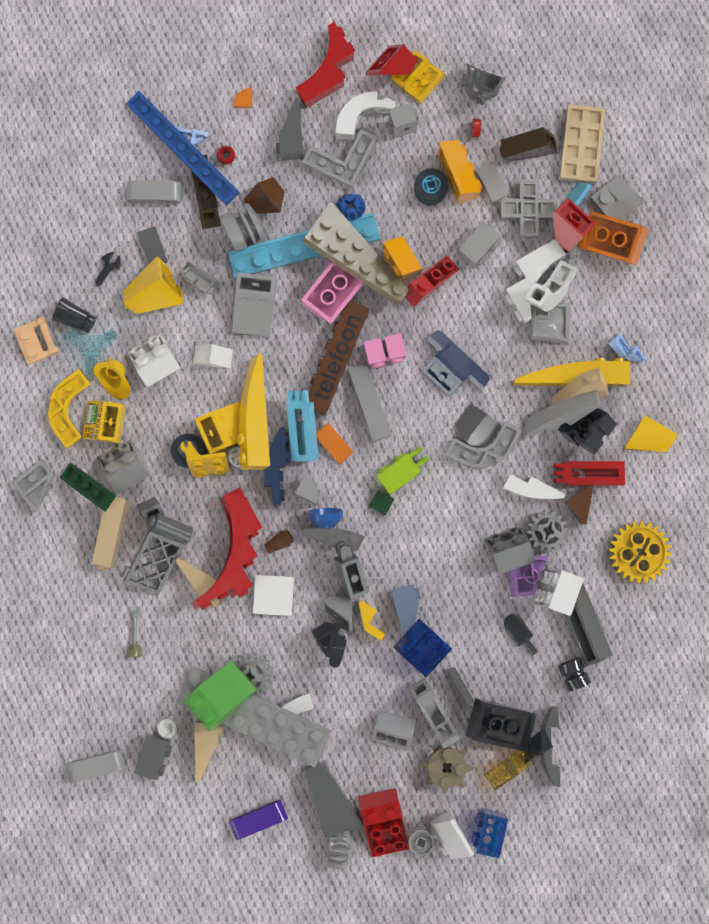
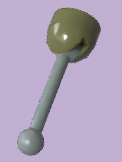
M134 610L131 613L133 617V643L127 647L126 657H142V649L136 643L137 617L139 612Z

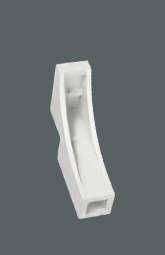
M555 239L516 261L517 267L515 271L520 278L523 277L524 279L507 288V295L504 297L509 305L513 304L516 309L514 312L519 322L523 321L524 324L532 319L531 304L525 300L527 293L534 282L537 283L540 277L552 265L566 256L563 248Z

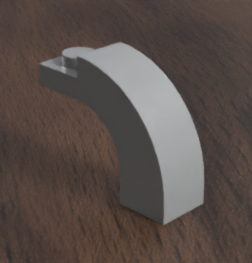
M426 678L408 687L443 748L461 739Z

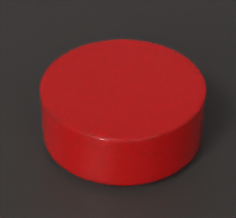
M472 119V138L480 137L482 125L480 119Z

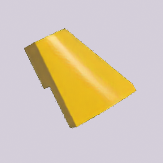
M644 415L624 448L628 450L667 452L678 434Z

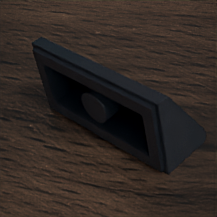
M544 729L530 739L528 751L524 752L525 764L536 760L553 748Z

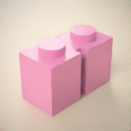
M401 333L384 337L387 357L384 354L381 338L364 342L369 367L373 366L375 369L384 367L386 362H392V364L403 362V359L406 358V351Z

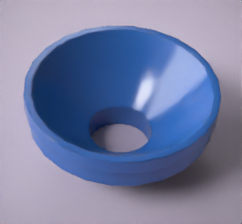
M317 508L309 510L308 515L310 521L317 528H334L343 518V510L340 508Z

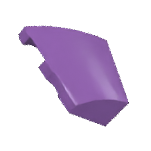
M535 556L536 562L509 571L511 597L534 596L537 582L542 576L541 572L545 562L548 561V556Z

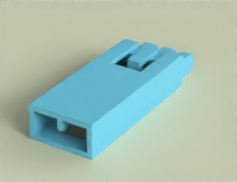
M289 390L288 404L286 406L291 460L315 461L319 458L314 403L309 402L308 390H303L302 395L300 390H296L295 395L293 390ZM297 409H300L299 417H303V421H298Z

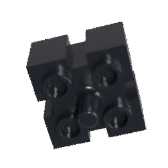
M597 408L571 426L566 422L563 423L558 431L569 442L578 447L580 445L584 450L595 455L604 443L602 441L604 435L609 436L617 423L607 412Z

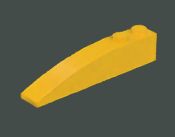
M257 354L251 359L241 395L239 434L237 436V443L240 445L238 460L241 464V470H264L270 466L262 354Z
M594 358V361L556 365L516 378L513 381V385L566 386L580 374L599 368L607 382V386L627 387L630 384V361H624V358H613V361H605V358Z

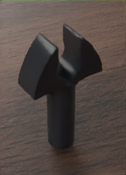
M114 252L107 253L101 258L105 266L95 280V283L99 286L103 284L111 270H120V256L117 257L114 263L110 264V259L113 257Z

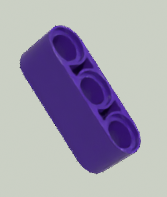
M277 800L230 820L229 824L235 839L240 840L287 820L288 816L282 801Z

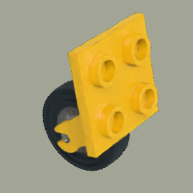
M183 434L173 441L171 445L172 459L177 465L189 468L192 477H205L209 474L222 475L230 472L225 452L205 455V445L197 435Z

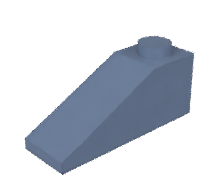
M414 584L391 590L406 647L411 646L419 605L418 599H421L418 587L414 588Z

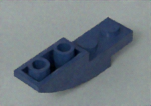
M285 427L279 429L270 446V466L265 469L264 486L272 487L274 506H280L281 501H285L284 489L281 490L280 482H284V472L280 470V467H287V462H291L290 451L286 450V443H290L289 432H286Z

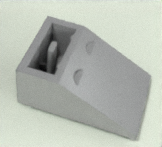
M246 273L237 274L232 333L270 338L277 287L276 277Z

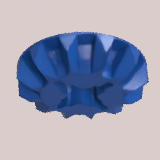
M354 192L351 194L345 193L335 203L338 210L348 221L359 219L366 209L365 200H363L360 194L356 195ZM353 202L354 208L350 207L349 209H347L346 203L352 204Z

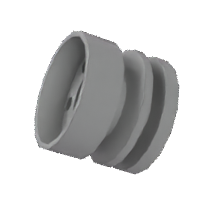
M249 203L244 204L247 212L243 214L240 207L237 208L239 215L237 218L230 211L219 216L236 253L247 248V238H250L252 243L256 244L255 234L258 235L261 241L265 240L262 223L256 211L252 209Z

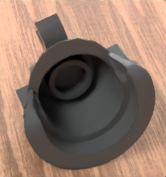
M466 64L467 74L463 73L462 87H465L469 98L483 105L484 101L490 97L494 98L497 96L500 89L499 85L503 83L505 78Z

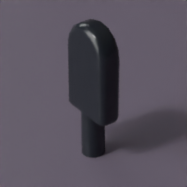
M516 614L507 615L504 619V627L517 646L524 645L531 656L536 654L538 651L530 641L533 634L522 618Z

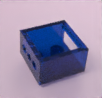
M420 619L415 622L393 647L426 678L452 650L445 641Z
M482 808L481 812H477L476 815L477 831L472 833V846L478 854L500 859L508 818L503 812ZM488 819L495 820V822L490 824ZM487 827H492L493 831L488 833L486 829ZM485 836L491 837V841L489 843L484 842Z

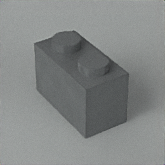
M150 733L147 734L134 773L153 780L163 776L166 765L163 764L165 757L169 758L172 751V746H170L171 740Z

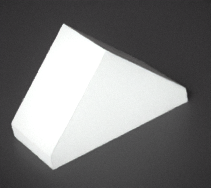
M214 344L195 345L193 364L231 369L233 349Z

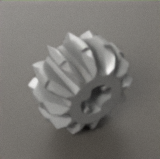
M333 835L330 837L328 852L329 868L340 870L347 867L349 838L347 836Z

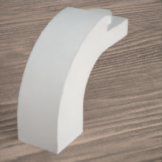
M377 92L363 93L354 97L343 107L338 116L336 139L355 140L356 125L361 117L368 113L389 114V109L395 108V101H392L390 98L377 100Z
M560 260L544 285L534 282L525 300L543 311L552 310L569 291L568 286L578 272L577 268Z

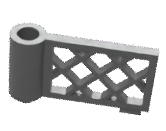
M156 513L149 518V530L131 565L126 566L123 571L122 577H124L123 581L125 583L159 595L184 545L190 541L193 527ZM151 537H155L160 541V545L152 548L149 547L148 543ZM169 545L177 546L174 553L166 554L164 547ZM162 548L165 556L154 560L151 552ZM149 553L152 561L141 565L139 561L141 556ZM167 560V568L158 572L156 564ZM154 565L156 573L145 577L143 569ZM141 570L143 578L138 580L130 579L134 572ZM155 577L159 579L156 588L149 586L147 581Z

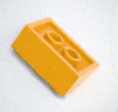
M459 140L439 142L437 155L458 204L479 197L482 185L479 179H475L473 174L475 169L472 162L467 160L466 156L468 153L465 145H461Z

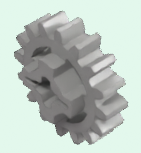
M545 510L543 516L538 512V518L531 517L533 524H527L531 530L527 531L526 534H531L529 541L535 542L533 544L534 548L539 545L540 551L546 548L547 552H551V547L558 550V544L564 545L562 539H568V536L564 535V533L569 531V529L564 528L567 521L561 522L562 515L556 517L555 511H552L551 515H549L548 510ZM548 518L545 524H537L540 520ZM555 522L559 525L560 531L556 529ZM549 526L552 534H548L546 537V532L543 529ZM535 531L539 533L540 541L537 539ZM551 538H558L554 543L548 544Z
M256 652L252 655L246 653L238 658V661L234 664L257 688L254 693L259 695L262 691L265 692L273 683L271 679L274 677V674L270 673L273 667H268L267 664L270 661H264V655L258 658Z

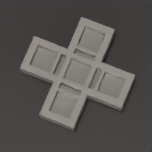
M520 180L519 199L500 200V219H519V238H538L539 219H553V212L558 208V199H539V180Z

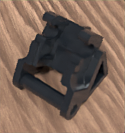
M324 622L313 629L312 634L325 656L330 657V666L336 668L341 664L347 642L346 636L339 635L338 630L341 628L346 630L348 626L346 624Z

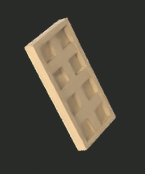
M568 104L560 180L597 184L606 108Z

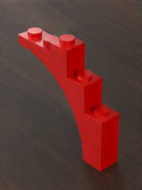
M240 487L220 499L229 526L228 555L222 572L215 583L206 593L191 603L195 610L198 608L204 610L212 605V600L217 598L220 601L229 596V594L232 598L237 595L241 598L249 593L248 589L253 586L244 569L253 565V560L258 557L249 540L258 536V531L263 527Z

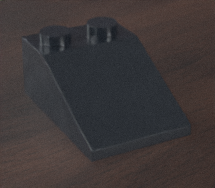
M475 698L466 736L475 741L527 752L537 714Z

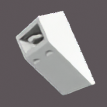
M547 568L542 573L540 579L542 582L541 587L537 589L534 595L535 605L571 616L584 578L563 570Z

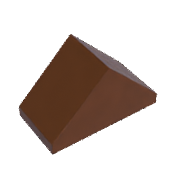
M587 486L565 501L575 518L582 525L587 524L593 486Z

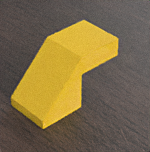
M360 600L359 607L365 631L382 641L385 633L369 624L377 610Z

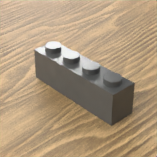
M582 583L571 616L565 615V618L585 666L600 663L613 654L586 588Z

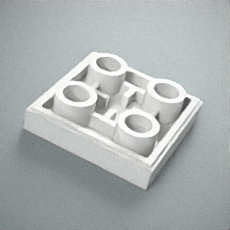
M255 575L253 614L292 616L294 577Z

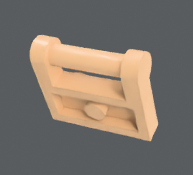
M46 317L38 318L31 323L14 329L28 365L60 352L58 346L54 344L47 326L48 321ZM40 327L48 347L46 351H43L35 328Z

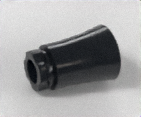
M62 297L55 308L52 321L90 333L97 317Z

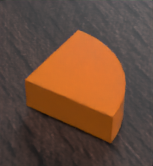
M252 87L243 89L236 95L233 103L234 108H252Z

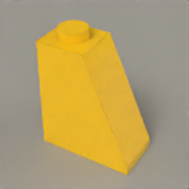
M158 256L123 291L125 307L129 310L131 309L135 314L184 303L182 289L179 285L175 284L170 268Z

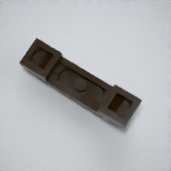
M191 170L202 230L221 226L216 195Z

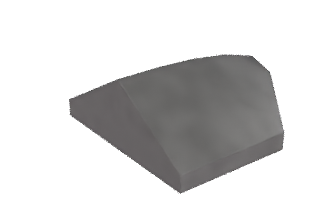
M472 404L469 405L455 424L463 441L470 446L486 447L501 428V425L492 417Z

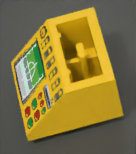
M88 401L83 439L121 444L127 407L120 403Z

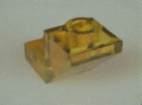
M515 750L503 761L495 764L484 773V776L493 789L497 790L523 772L531 763L525 764L523 751Z

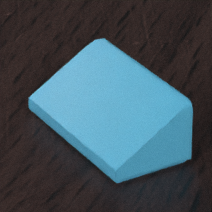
M577 183L562 203L569 198L578 206L591 189V185Z

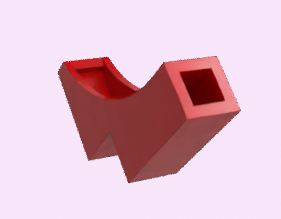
M335 22L328 25L329 47L323 63L308 80L296 87V93L305 108L344 87L345 75L338 68L354 59L355 49L350 41L347 43L342 27H337Z

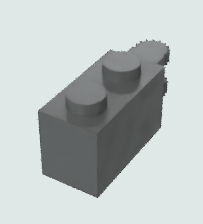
M344 541L337 542L335 546L337 557L334 558L343 593L350 599L367 594L368 589L359 558Z

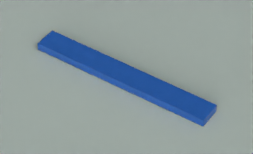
M140 91L126 103L226 206L240 193Z

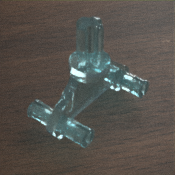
M69 329L65 334V338L83 352V356H86V373L94 374L93 369L97 364V356H100V352L115 340L117 334L110 329L105 331L104 335H79L77 330Z

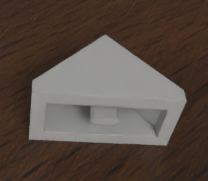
M324 597L322 599V611L338 624H346L348 626L346 630L350 633L352 631V599L349 597Z

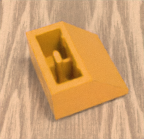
M403 236L383 243L382 257L386 264H391L392 271L403 283L422 272L421 265Z

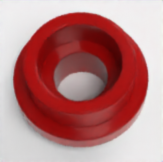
M222 146L218 149L217 159L221 164L229 165L235 160V151L230 146ZM228 153L230 156L229 158L225 159L223 158V154Z

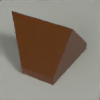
M272 177L257 183L245 197L244 201L249 203L257 214L280 213L285 191L275 178Z

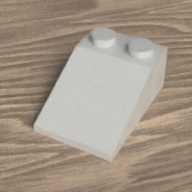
M451 810L430 821L432 827L429 830L435 839H440L442 844L439 846L445 856L449 855L451 859L474 855L470 842Z

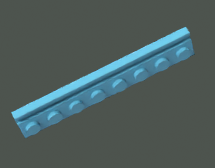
M374 213L349 221L368 243L381 240ZM310 230L247 246L246 249L237 253L235 250L228 252L235 279H237L238 273L257 274L322 255L303 243Z

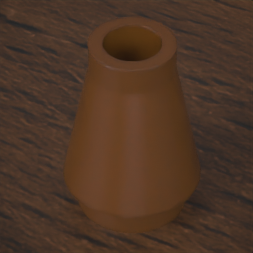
M287 529L280 530L264 546L268 553L271 554L290 547L294 539Z

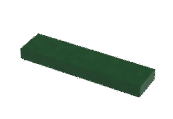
M71 462L60 476V479L105 512L117 496Z

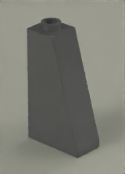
M324 761L318 762L315 768L310 765L305 766L306 776L325 838L362 827V819Z

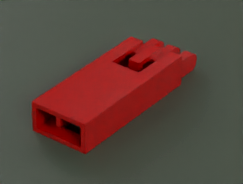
M566 461L565 463L553 464V468H561V471H553V475H561V479L555 478L553 483H566V486L625 485V461ZM572 469H585V477H572L580 476V471H572Z

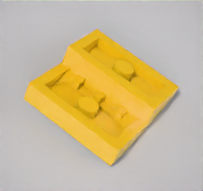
M414 50L412 54L418 59V62L414 65L415 69L408 75H392L391 80L414 100L422 104L443 80L445 75L444 72L430 64L429 59Z

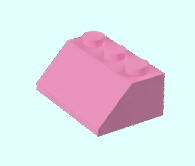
M331 262L301 299V304L316 316L332 324L364 283Z

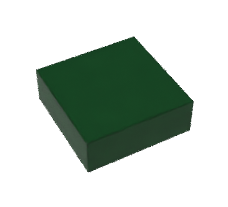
M377 490L369 507L386 516L394 498Z

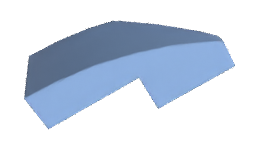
M175 126L193 146L209 136V133L196 129L192 131Z
M621 334L615 336L608 343L621 358L636 362H642L646 359L638 346L630 349Z

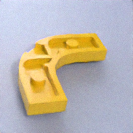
M80 369L58 384L50 397L48 418L50 425L67 449L83 438L69 417L71 401L91 386V383Z

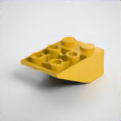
M241 401L195 419L210 454L221 453L238 445L237 436L239 434Z

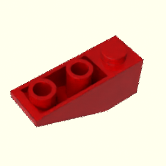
M445 256L407 286L409 291L405 298L415 308L459 271V268L448 256Z

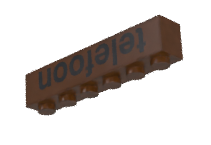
M349 301L340 312L341 318L339 322L335 321L333 325L332 339L328 338L324 348L327 350L324 357H320L317 367H320L318 373H314L310 381L312 387L310 392L308 391L309 402L314 403L315 412L326 416L368 316L369 308Z

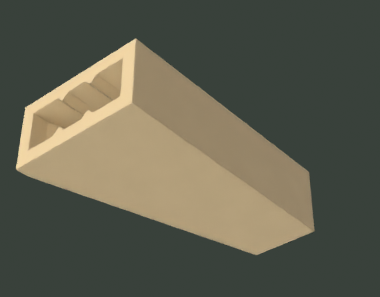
M116 497L107 511H103L92 563L97 564L96 568L105 571L108 568H114L132 501Z

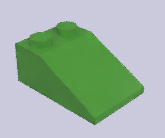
M230 661L197 687L183 702L209 731L216 730L257 688L234 662Z

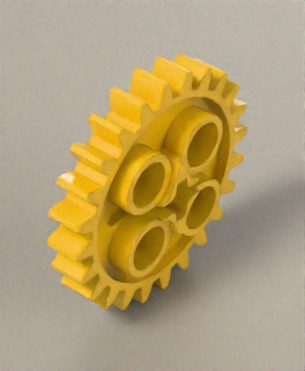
M635 521L632 522L631 527L628 524H624L625 530L618 528L620 535H612L616 541H609L613 548L608 549V551L613 552V555L608 557V559H614L615 561L611 564V567H618L615 573L623 572L622 579L629 576L628 582H632L635 578L636 583H640L642 578L644 583H648V577L655 581V574L662 576L660 570H667L664 563L671 562L666 559L667 556L672 555V553L667 552L671 545L665 544L669 538H662L664 531L658 533V526L651 528L650 522L646 526H644L643 521H640L638 526ZM636 533L641 536L639 544L633 541V535ZM650 538V541L642 549L643 555L638 556L634 562V565L630 567V563L638 555L636 549H641L644 546L646 539ZM652 544L657 547L655 555L649 552V547ZM625 549L631 553V557L628 560L622 557V552ZM641 560L647 564V568L644 571H641L638 567Z

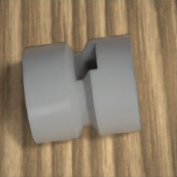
M416 826L411 829L408 835L411 851L418 856H426L431 853L434 848V838L430 830L425 826Z

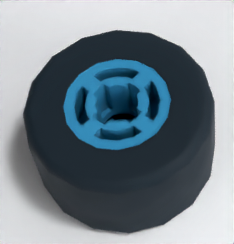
M434 168L421 171L414 183V193L417 199L429 206L443 201L448 191V179L445 174Z

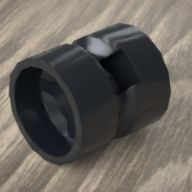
M581 657L573 658L558 665L561 676L566 678L564 683L568 692L575 691L592 683L588 672L583 670L585 665Z

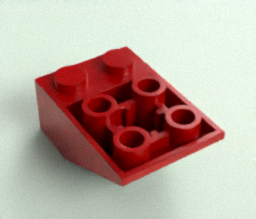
M396 788L358 796L371 857L410 849Z

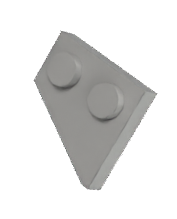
M42 459L14 480L12 484L33 512H36L55 474Z

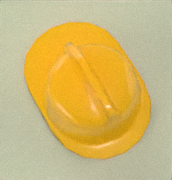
M110 357L105 362H99L94 366V375L111 396L120 400L129 397L131 390L125 378L126 370L123 364Z

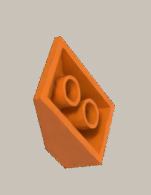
M590 211L589 217L596 225L583 237L578 247L636 266L649 229L639 224Z

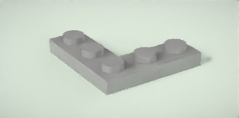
M361 129L344 162L310 145L302 164L353 189L378 137Z

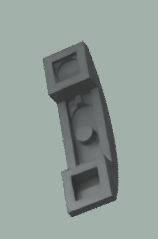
M550 706L541 730L544 729L550 741L551 727H559V713L556 706ZM551 748L541 755L542 763L551 783L556 787H560V767L552 765Z

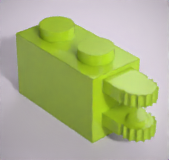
M421 446L410 454L403 455L401 453L393 459L394 463L391 466L385 465L377 471L379 474L376 478L389 495L421 473L419 467L430 460L426 456L415 464L411 459L421 453L423 450Z

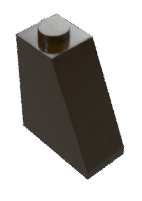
M544 127L500 140V154L509 162L558 153L554 134Z

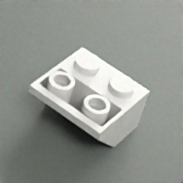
M161 333L151 337L143 344L135 346L128 352L137 373L147 387L180 369Z

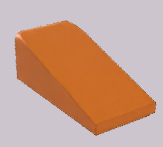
M329 423L316 433L317 440L339 465L354 453Z

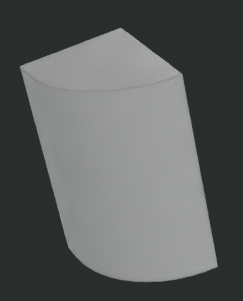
M304 476L295 493L297 496L318 505L319 491L317 486L310 478Z
M379 710L371 740L409 750L416 720Z

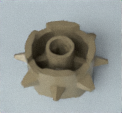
M429 745L428 748L431 754L428 760L420 762V766L427 769L429 774L425 782L426 785L435 783L441 786L443 794L447 793L448 788L456 785L464 788L463 779L466 772L473 771V767L466 764L464 759L468 751L467 748L458 751L452 745L443 748V746L435 748ZM445 762L447 764L451 763V769L448 771L442 770L444 768L443 763Z

